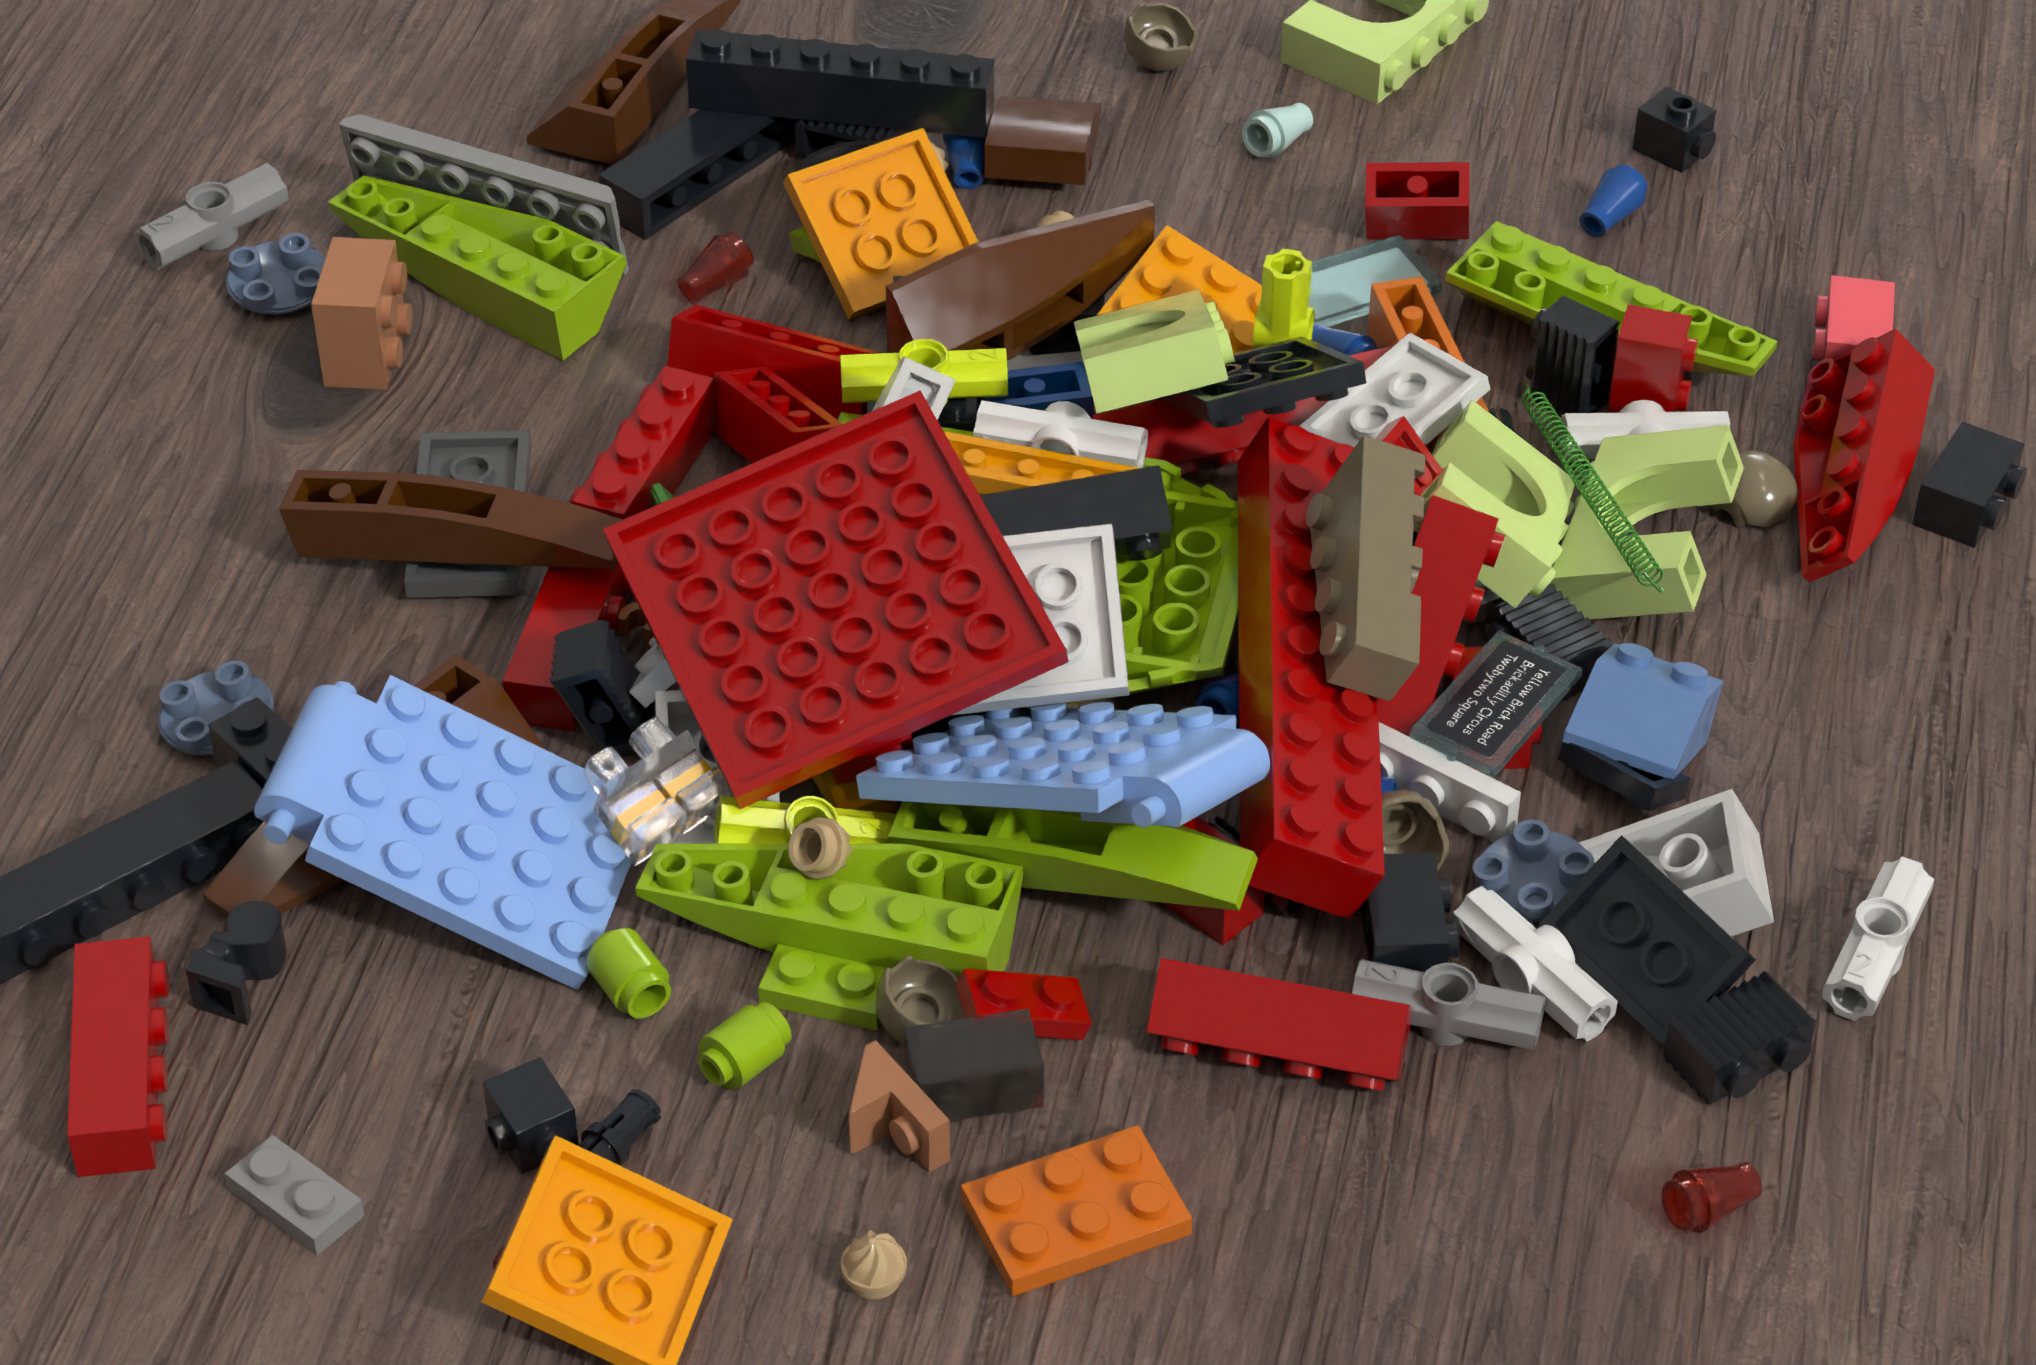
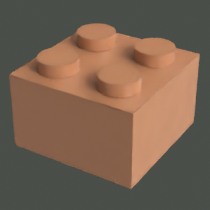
M332 237L311 303L324 387L387 390L393 369H400L403 358L402 336L410 335L413 313L411 304L404 303L403 294L407 285V267L405 262H398L395 240Z

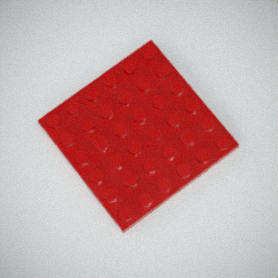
M921 390L602 529L612 554L739 809L763 800L1069 662L1066 647Z

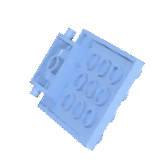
M392 675L389 676L377 703L358 695L355 687L348 682L339 681L334 685L315 687L310 692L254 807L255 816L267 822L264 836L269 841L283 844L287 841L290 834L295 835L310 843L305 859L306 862L576 990H579L589 972L586 966L588 953L595 940L604 934L644 830L640 831L621 845L611 835L616 816L644 799V797Z
M1110 702L1091 703L1080 708H1066V703L985 711L979 715L962 716L952 719L948 722L949 730L943 733H929L918 736L912 740L913 748L907 751H892L877 756V765L856 775L860 799L1080 812L1081 821L1136 824L1142 828L1149 825L1179 827L1265 779L1270 771V758L1267 747L1255 734L1244 729H1236L1235 715L1213 714V709L1208 706L1190 707L1177 713L1163 712V706L1158 704L1140 705L1125 711L1114 710V704Z

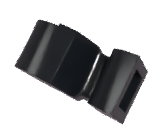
M250 901L238 905L230 912L227 918L228 932H213L209 942L203 948L190 951L191 961L186 969L193 1008L248 1025L252 1011L246 980L273 979L283 968L287 956L281 914L276 906L264 901Z

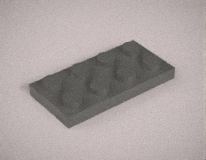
M530 430L421 433L416 474L436 475L528 493L532 449ZM406 561L404 578L406 598L520 595L522 566Z

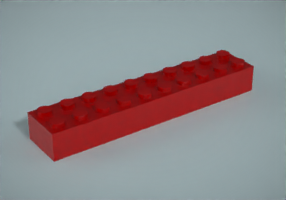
M1268 417L1238 460L1239 729L1255 734L1267 747L1270 758L1268 776L1239 793L1240 847L1254 851L1258 857L1249 886L1350 919L1385 876L1378 697L1327 682L1325 660L1319 648L1322 633L1320 614L1315 609L1317 587L1315 569L1310 564L1312 541L1310 527L1306 524V512L1313 496L1323 492L1354 447L1308 432L1300 426L1290 425Z

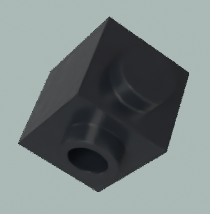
M1666 86L1638 108L1633 150L1683 173L1699 159H1705L1712 151L1716 141V133L1713 132L1716 110L1696 101L1689 95H1684Z
M541 1057L483 1081L488 1117L485 1120V1128L490 1142L499 1155L509 1154L521 1174L540 1167L555 1135L577 1146L579 1145L575 1108Z

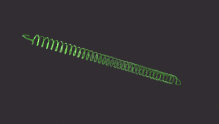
M1525 383L1526 392L1522 396L1523 407L1544 436L1558 460H1560L1567 474L1573 480V483L1596 515L1604 530H1606L1617 550L1638 579V582L1644 586H1654L1660 593H1664L1662 586L1658 587L1656 585L1663 577V571L1659 564L1656 563L1655 558L1652 557V554L1644 542H1642L1638 533L1610 494V491L1607 490L1600 476L1597 475L1590 461L1587 460V457L1581 451L1546 396L1541 392L1531 394L1529 385ZM1528 393L1529 396L1524 402L1525 395ZM1536 394L1541 395V397H1536L1535 399L1532 396ZM1531 399V402L1527 407L1528 400ZM1537 399H1544V401L1537 403L1533 407V409H1531L1532 403L1535 404V401ZM1619 526L1615 531H1612V528ZM1629 542L1625 547H1622L1624 543ZM1636 542L1639 543L1638 546H1635V547L1631 548V550H1630L1629 552H1625L1626 549H1628V548L1634 546V545L1636 544ZM1639 548H1643L1642 551L1635 553ZM1643 553H1646V556L1639 558ZM1647 558L1650 559L1648 562L1642 564L1639 568H1636L1638 564L1643 563ZM1650 563L1653 564V567L1646 569L1644 573H1640V570L1648 567ZM1657 569L1655 575L1649 578L1647 574ZM1660 571V578L1653 582L1651 579L1656 577Z

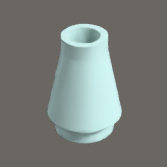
M1303 103L1253 112L1242 129V138L1246 148L1257 157H1277L1302 133L1311 129L1313 125L1312 112Z

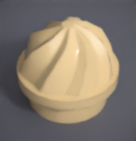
M823 817L811 819L797 826L790 837L788 846L789 857L793 865L806 876L814 879L830 878L839 869L845 868L846 859L853 852L849 842V834L836 821Z
M869 1230L862 1238H853L852 1243L845 1249L841 1257V1273L844 1280L854 1293L866 1299H882L894 1293L907 1271L906 1254L902 1247L888 1233L876 1234Z

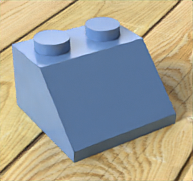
M1614 643L1597 659L1565 729L1562 742L1568 744L1571 742L1604 754L1613 760L1629 763L1628 765L1664 778L1674 779L1707 744L1724 681L1708 676L1707 670L1699 665L1689 662L1673 664L1653 657V653L1644 646L1633 643H1622L1620 645Z

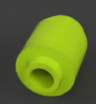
M621 928L605 932L595 940L588 953L586 966L619 1011L637 1019L647 1018L661 1010L671 996L669 974L640 935L633 929Z
M760 1002L756 1006L745 1005L699 1040V1068L706 1079L713 1085L723 1086L730 1090H738L784 1055L785 1046L792 1039L790 1026L782 1013L770 1003Z

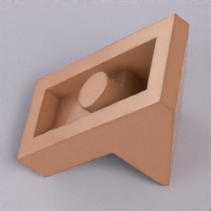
M876 1040L867 1044L864 1049L849 1113L851 1154L891 1134L893 1141L900 1151L905 1155L913 1154L929 1173L949 1162L950 1120Z

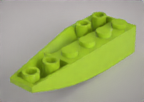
M365 175L328 201L329 210L362 238L395 240L398 262H405L407 273L455 305L562 361L599 332L627 264L625 255L548 219Z
M1498 221L1446 272L1445 281L1461 295L1531 326L1537 314L1543 308L1548 309L1562 295L1620 322L1617 328L1619 332L1628 304L1690 315L1692 320L1689 338L1699 339L1693 367L1695 372L1753 377L1773 354L1778 344L1777 340L1762 335L1753 328L1741 326L1713 314L1701 306L1687 303L1662 292L1654 286L1645 285L1615 272L1610 267L1598 265L1568 252L1563 247L1549 244L1523 233L1516 227L1508 226Z
M902 801L888 834V838L893 844L916 845L1023 866L1024 875L1021 886L1023 888L1236 911L1240 910L1258 860L1254 851L1182 825L1179 827L1149 825L1142 828L1136 824L1081 821L1080 812Z
M656 843L635 887L636 895L646 901L699 925L773 953L777 945L782 944L892 968L904 957L910 955L914 959L935 962L956 973L959 978L963 968L1005 971L1010 957L1024 874L1023 866L916 845L850 844L853 852L846 859L845 868L839 869L830 878L814 879L806 876L793 865L789 857V844Z

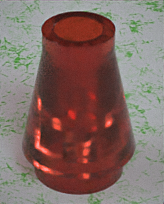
M727 232L723 236L715 235L688 270L677 279V285L682 294L689 301L696 304L704 297L747 277L749 268L754 264L753 254L744 240L735 233Z
M1741 1162L1732 1166L1679 1170L1662 1188L1661 1199L1663 1209L1669 1221L1677 1229L1702 1233L1745 1203L1759 1198L1762 1193V1182L1755 1167L1748 1162Z

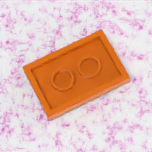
M1139 1125L961 1184V1202L1012 1297L1192 1235L1193 1218Z

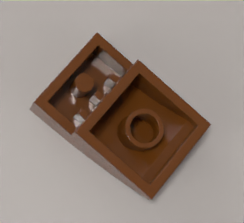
M1001 96L995 105L985 141V178L1085 185L1087 173L1091 171L1102 103Z

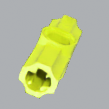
M1282 249L1273 255H1266L1263 265L1261 300L1258 304L1253 330V348L1301 336L1309 340L1312 339L1315 317L1314 307H1309L1312 261L1305 259L1301 251Z
M918 339L906 343L900 349V353L840 355L842 403L877 402L903 356L956 380L946 403L948 399L1004 397L1008 395L1006 348L947 351V348L940 342L932 339Z
M720 796L714 824V843L789 844L795 827L811 819L823 817L836 821L849 834L850 844H893L888 838V834L897 814L835 808L825 799L816 796H803L793 803L760 800L739 809L734 797Z

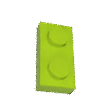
M778 944L758 987L759 1003L767 1002L777 1009L877 1031L881 1022L876 1014V992L880 979L887 967Z

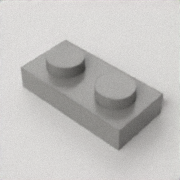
M274 1135L270 1136L225 1173L227 1187L230 1192L317 1256L365 1216L362 1199Z

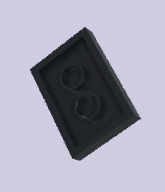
M1622 835L1538 924L1539 927L1550 925L1559 930L1570 944L1575 956V962L1611 994L1664 1047L1668 1024L1674 1015L1679 1017L1684 1010L1689 1012L1694 1005L1699 1007L1704 1000L1709 1002L1714 995L1719 997L1724 990L1728 991L1756 961L1746 949Z

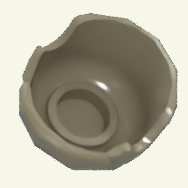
M1161 2L1147 5L1139 3L1132 14L1127 17L1124 40L1128 53L1141 66L1156 72L1171 71L1184 64L1190 58L1197 44L1198 32L1195 31L1191 19L1176 6Z
M1754 450L1740 452L1739 455L1744 470L1732 503L1709 505L1712 513L1719 512L1720 509L1726 510L1731 514L1737 527H1743L1748 524L1767 528L1785 521L1798 499V486L1794 475L1772 455Z
M1407 789L1382 793L1384 854L1435 852L1437 870L1439 872L1449 851V840L1435 806L1428 798H1423L1418 792Z
M910 955L904 957L892 968L887 967L880 979L876 992V1014L885 1031L903 1045L917 1049L932 1048L948 1042L961 1031L966 1022L955 986L959 979L957 974L935 962L914 959Z

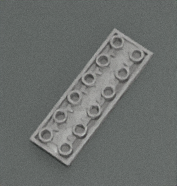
M361 114L344 118L339 124L354 182L365 175L548 219L626 257L625 247L620 236V221L616 201L609 186ZM626 257V263H627V264H626V267H625L624 272H623V274H622L623 276H625V275L628 273V271H629L628 262H627V257Z

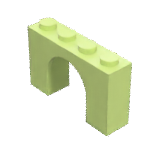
M1309 0L1283 21L1281 62L1378 105L1394 90H1399L1405 81L1421 67H1426L1432 58L1448 44H1453L1459 35L1470 25L1480 21L1488 9L1489 0H1375L1410 16L1400 21L1387 23L1355 19L1318 2Z
M1199 289L1074 321L1097 414L1226 381L1228 376L1225 364L1235 362L1227 329H1225L1223 320L1220 318L1218 310H1216L1214 301L1205 303Z
M1471 400L1437 440L1432 456L1443 470L1420 495L1424 497V516L1432 495L1499 518L1495 531L1505 535L1494 568L1482 564L1477 579L1516 608L1528 593L1535 598L1539 596L1556 574V570L1552 565L1563 549L1558 543L1569 528V525L1564 521L1575 506L1570 501L1575 484L1564 470L1475 401ZM1423 519L1419 523L1414 522L1415 532H1419Z
M1729 425L1604 437L1595 460L1590 463L1631 525L1652 514L1668 509L1732 503L1744 470ZM1581 494L1576 498L1575 512L1567 532L1561 539V547L1563 549L1552 566L1556 570V574L1550 584L1555 585L1556 591L1562 592L1563 598L1568 597L1570 605L1575 604L1577 611H1582L1584 618L1591 620L1692 612L1695 609L1707 574L1691 531L1638 535L1663 571V577L1656 585L1658 587L1662 586L1664 593H1660L1654 586L1640 584ZM1619 526L1612 528V531H1615ZM1629 542L1624 543L1622 547H1625ZM1636 542V544H1635L1634 546H1632V547L1626 549L1625 552H1629V551L1631 550V548H1633V547H1635V546H1638L1639 543ZM1639 548L1635 553L1642 551L1643 548ZM1643 553L1639 558L1646 556V553ZM1647 558L1643 563L1638 564L1636 568H1639L1642 564L1648 562L1650 559ZM1650 563L1648 567L1640 570V573H1644L1646 569L1653 567V564ZM1657 569L1647 574L1649 578L1655 575ZM1660 571L1656 577L1651 579L1653 582L1660 578Z

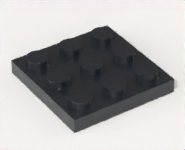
M1301 336L1233 353L1235 362L1225 364L1228 380L1160 397L1159 399L1173 405L1176 409H1182L1192 414L1194 418H1200L1211 423L1212 427L1223 428L1238 425L1245 421L1244 414L1263 410L1265 414H1281L1297 408L1296 401L1315 397L1317 401L1340 399L1349 394L1348 388L1363 385L1367 382L1363 361Z

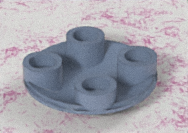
M290 233L278 241L265 242L254 247L241 246L234 249L229 255L230 267L226 274V287L231 298L247 310L262 314L294 312L312 303L326 258L318 250L311 247L307 236L300 233Z
M241 661L225 662L216 671L199 674L186 681L176 680L166 684L159 694L162 706L158 714V727L164 740L173 748L193 755H214L208 724L256 697L274 711L273 695L264 681L250 673L246 663Z
M1525 820L1515 826L1513 833L1493 842L1475 859L1472 867L1475 889L1483 886L1487 891L1493 890L1528 922H1541L1595 864L1593 855L1576 840L1564 834L1549 831L1547 824L1540 820Z

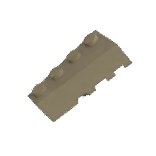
M1363 435L1323 492L1315 494L1308 505L1306 524L1310 527L1312 541L1310 564L1315 569L1317 587L1315 609L1320 614L1322 633L1319 648L1325 660L1327 682L1391 701L1417 668L1420 658L1421 596L1411 594L1416 585L1419 571L1422 569L1423 549L1412 546L1414 522L1419 523L1424 518V497L1414 494V480L1416 477L1420 478L1425 473L1426 455Z

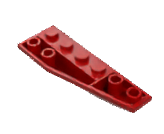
M1893 329L1877 338H1867L1854 349L1833 359L1827 358L1820 361L1810 369L1793 448L1795 477L1798 486L1797 507L1802 576L1809 583L1854 564L1877 538L1895 510L1909 480L1921 443L1935 369L1897 329Z

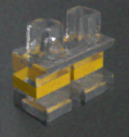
M657 717L647 721L631 734L629 744L641 758L640 761L628 767L613 747H607L587 761L584 771L593 790L598 795L594 807L595 813L634 866H637L651 856L656 843H672L678 839L680 833L684 835L716 814L720 796L729 797L731 792L719 766L712 769L696 751L697 746L690 732L686 730L676 737Z

